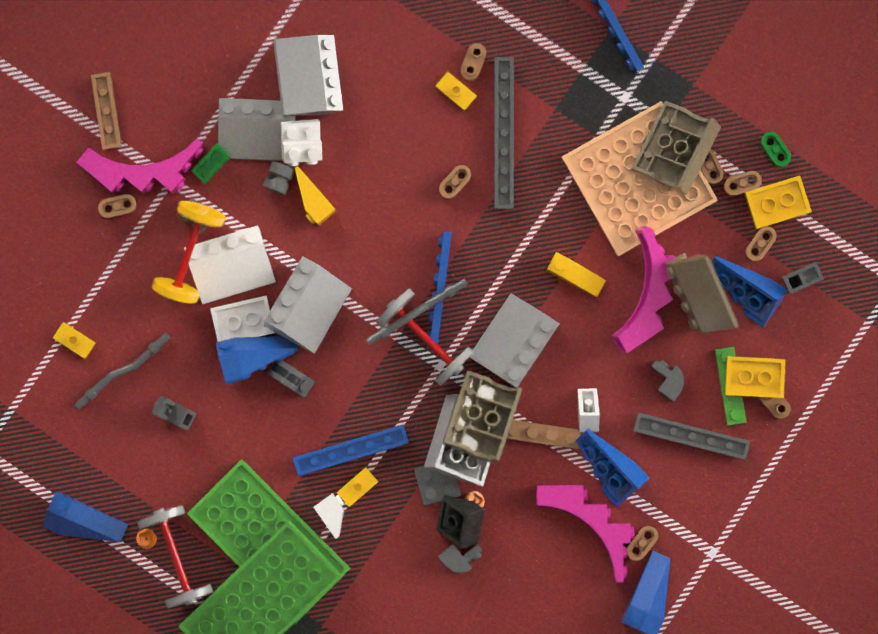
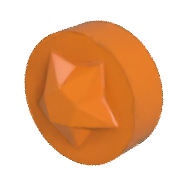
M470 492L464 498L465 500L475 502L480 507L484 506V497L480 492Z
M143 529L137 534L136 541L141 548L150 549L156 544L157 537L152 530Z

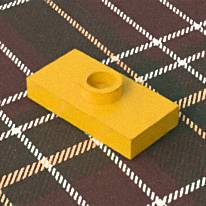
M449 72L435 86L464 111L477 97Z
M65 322L61 324L53 339L84 359L87 358L96 344Z
M364 468L342 487L337 494L350 507L377 484L378 481L367 468Z

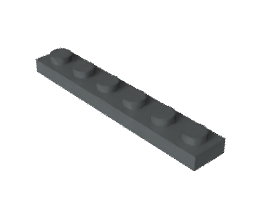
M637 413L633 429L634 432L746 460L750 445L748 440L642 413Z

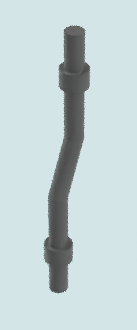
M464 278L452 286L451 284L444 288V291L427 300L388 326L384 325L379 328L378 332L366 339L368 344L372 345L381 338H387L391 332L405 325L447 297H453L456 295L455 292L469 285Z
M165 332L156 342L153 341L147 346L148 349L133 363L109 372L93 388L90 387L85 391V395L75 403V406L81 409L90 400L93 401L98 396V393L113 379L139 368L153 354L156 355L161 350L160 347L171 337Z

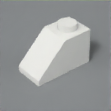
M597 388L578 389L579 431L585 432L589 429L592 432H599L600 414Z
M332 493L315 505L314 509L336 539L340 536L344 513L342 505L345 503L339 495L335 496Z

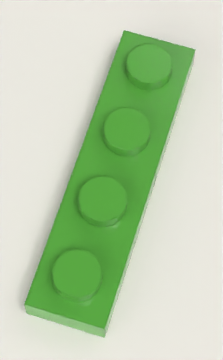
M735 348L716 349L714 351L726 425L747 423L743 397L725 395L727 356L736 357Z

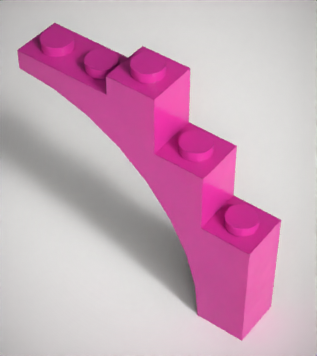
M196 138L185 150L174 157L148 165H127L114 162L88 148L78 159L77 163L112 193L120 192L125 186L124 182L127 179L143 194L146 191L150 192L155 186V180L174 194L176 191L179 192L185 185L184 181L186 179L180 174L182 172L186 173L192 165L190 162L194 158L200 157L204 151V144Z
M640 226L635 230L641 243L645 260L644 287L639 303L623 327L611 336L622 353L630 352L664 329L661 324L663 322L661 317L655 312L673 300L670 288L664 285V283L670 280L666 274L667 268L665 263L675 258V256L664 255V248L657 243L654 231L648 226Z
M536 485V505L553 506L566 510L590 525L601 538L609 553L613 566L614 581L624 582V578H627V566H623V558H627V548L623 547V543H631V539H634V527H631L630 523H607V520L611 519L610 508H607V504H584V501H587V489H583V485Z

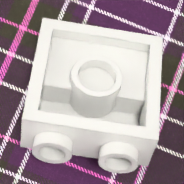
M319 119L281 122L282 160L288 166H297L299 162L314 165L318 163V160H322Z

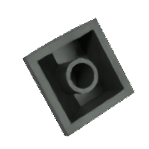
M443 496L436 530L460 548L478 544L485 510L473 501Z

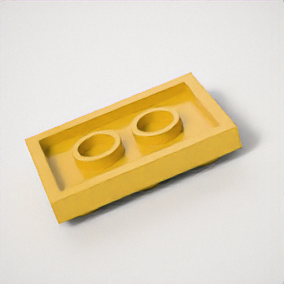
M800 176L744 193L756 229L812 212Z
M727 356L725 395L784 398L785 359Z

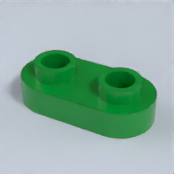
M767 132L762 136L760 140L761 147L776 167L788 165L791 161V153L778 134ZM767 139H771L773 141V145H768ZM782 155L784 157V160L779 161L777 159V156Z

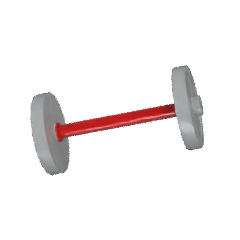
M408 289L397 300L393 299L386 306L388 309L380 316L376 323L383 327L395 316L401 318L406 315L403 309L414 297L415 293ZM413 320L406 323L447 364V368L435 380L440 386L453 374L457 376L464 369L462 365L474 353L468 347L456 359H452Z
M182 505L167 511L164 508L153 512V516L137 521L139 529L156 523L160 525L183 592H181V595L165 600L167 608L184 602L186 605L197 602L196 598L213 592L211 584L195 590L190 589L167 524L168 519L185 513L184 507Z

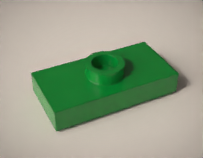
M216 143L191 171L204 184H207L231 156Z

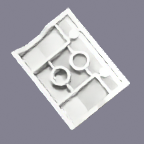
M258 225L195 244L189 266L197 290L200 293L202 304L276 282Z

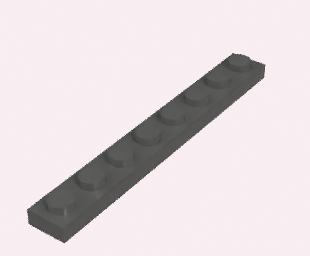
M495 57L494 210H513L514 57Z

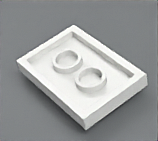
M267 296L210 308L218 342L231 338L261 337L275 333L264 327V321L270 312Z

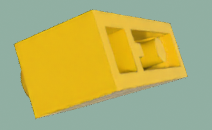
M297 166L295 167V172L304 207L308 213L306 217L312 224L316 222L319 226L336 210Z
M557 252L546 270L595 297H598L606 281Z

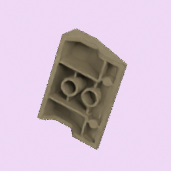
M665 101L632 169L673 190L688 195L721 126L713 118H703L693 114L684 107Z
M682 253L665 263L667 268L666 274L673 281L674 292L680 297L682 302L681 308L687 314L689 326L693 331L706 333L736 328L738 326L708 256L696 255L687 258L686 254Z
M467 371L443 443L477 459L498 465L522 388L504 386L494 382L489 377Z

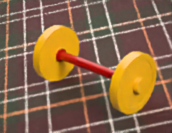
M180 201L177 211L195 222L176 279L155 278L152 288L157 293L172 300L196 303L200 296L199 291L183 283L202 223L222 226L226 217L220 211L206 205L191 201Z

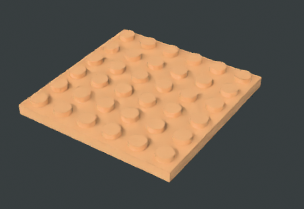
M662 101L561 157L617 257L641 244L635 232L640 226H648L654 231L655 235H658L718 201L701 169L688 195L673 190L632 169L663 106Z

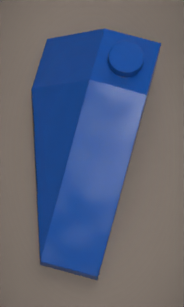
M715 256L711 264L722 289H726L732 295L731 299L735 303L738 302L744 309L743 313L748 318L764 327L781 304L787 289L772 279Z
M282 336L238 337L216 343L226 385L245 380L251 376L250 373L258 369L262 371L267 368V364L273 361L279 362L298 351L297 344Z
M589 429L576 440L586 461L591 463L594 469V476L598 477L603 485L601 487L603 493L616 507L622 504L649 479L635 462Z
M55 492L47 509L42 527L63 536L121 542L129 524L61 492Z
M652 550L621 618V622L647 634H658L664 621L670 558Z

